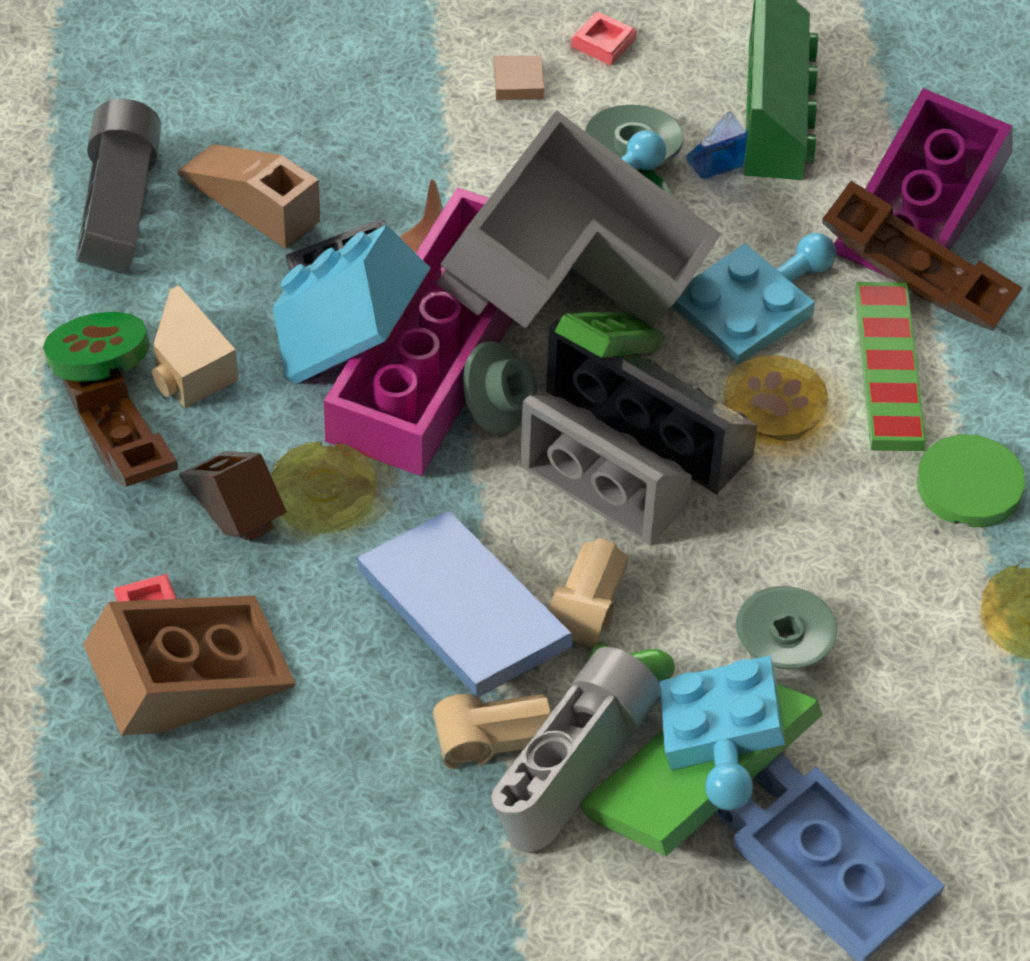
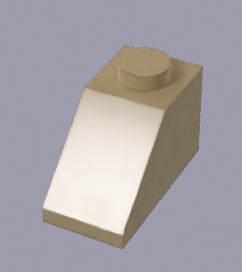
M179 285L170 289L153 344L156 367L152 369V376L158 389L165 397L174 395L184 408H187L238 381L236 349Z

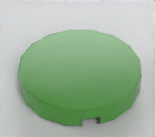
M958 434L940 439L925 451L918 467L917 489L926 507L941 519L954 524L955 521L970 523L969 527L983 528L1001 523L1016 512L1025 489L1024 469L1015 454L1000 442L981 435Z

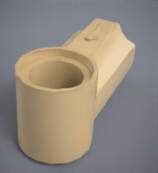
M597 538L590 543L584 542L565 587L558 586L553 595L549 611L571 632L573 642L594 648L599 643L602 628H609L614 608L613 600L628 563V555L623 553L614 542Z
M456 694L441 700L432 712L445 766L450 769H458L457 764L478 761L479 765H484L492 759L493 754L523 750L551 714L548 700L544 697V694L482 703V699L472 694Z

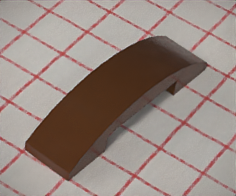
M853 181L849 182L822 219V224L835 236L898 283H907L908 290L961 319L991 331L996 328L1022 291L1021 286L981 261H978L975 266L900 220L893 215V206Z
M118 367L109 370L111 377L100 381L76 382L62 379L97 455L110 475L121 486L127 487L178 470L177 460L160 433L152 434L129 398L126 380Z

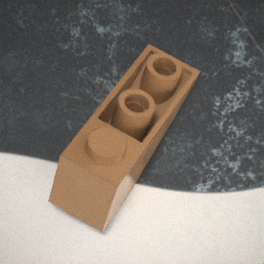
M212 144L177 170L179 177L285 249L320 222L319 179L282 155Z

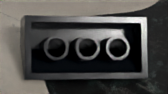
M555 320L549 326L546 392L550 395L561 397L578 408L587 409L598 420L618 432L632 436L640 445L660 457L676 462L685 472L691 475L693 481L716 495L753 457L758 425L750 421L741 412L731 410L712 399L697 386L687 384L663 370L652 360L644 359L638 354L601 358L556 333L555 330L560 320Z

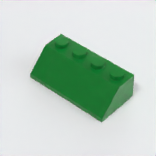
M754 0L748 54L744 176L803 180L805 164H814L816 135L807 134V129H815L817 100H809L808 95H815L818 67L809 66V61L816 62L818 33H810V12L796 0Z

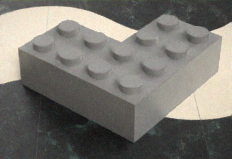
M556 110L467 226L440 265L525 328L572 268L653 329L681 296L721 233Z

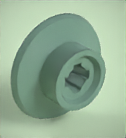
M486 341L480 343L471 351L463 373L465 400L471 415L481 428L490 434L501 436L510 433L518 427L522 421L523 401L529 395H536L537 392L534 372L525 360L518 358L512 350L498 342Z
M775 586L758 591L743 603L737 615L736 628L738 637L746 650L754 658L770 655L773 666L779 669H800L815 664L831 651L837 638V623L828 605L813 593L797 587ZM784 632H789L790 634H792L791 636H787V638L779 636V634H784Z

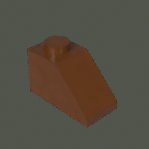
M223 451L179 473L180 478L225 535L242 536L244 540L257 538L274 528L272 520L287 513L261 453Z

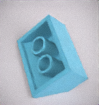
M387 224L367 235L363 231L357 233L343 248L337 251L333 248L327 249L313 264L307 267L303 264L297 265L282 280L280 287L284 291L273 306V314L285 377L288 381L298 384L385 342L429 272L430 267Z

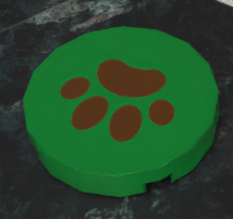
M100 312L77 317L58 326L47 336L43 350L48 368L52 367L53 374L64 380L89 382L111 377L109 370L121 365L123 372L134 368L147 355L150 343L143 320L127 313Z

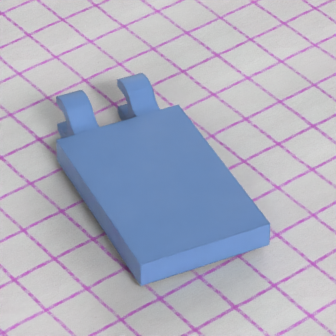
M782 753L754 777V780L772 796L779 797L776 801L763 810L750 797L749 801L739 809L722 810L719 808L714 813L732 830L739 831L735 834L732 846L803 914L856 961H867L942 894L945 887L939 879L822 771L815 767L803 776Z

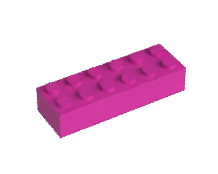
M458 187L454 191L416 252L430 267V270L385 342L350 358L324 399L325 442L423 476L466 402L463 389V373L469 354L482 342L494 341L501 343L514 320L490 301L477 316L436 284L446 270L440 264L487 202L488 197Z

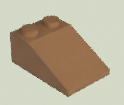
M256 596L108 602L83 644L121 736L162 733L287 690L296 684Z

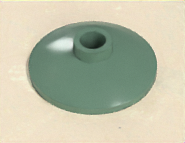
M619 105L604 109L589 120L585 129L586 133L620 158L627 154V144L634 134L644 130L656 132L663 138L666 144V156L660 165L672 160L680 152L683 145V131L679 123L669 114L643 105Z

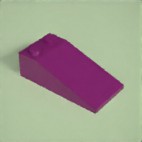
M922 88L865 189L893 206L894 216L950 250L991 192L1013 153V125ZM837 237L834 242L836 255L888 277L850 249V247L848 248Z

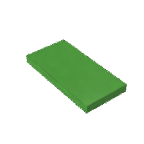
M777 684L785 745L738 755V764L748 771L752 779L822 716L817 699ZM662 730L581 802L583 813L592 821L664 856H668L719 809L710 802L705 791L706 778L715 767V762L710 761L671 770L665 754L664 733Z

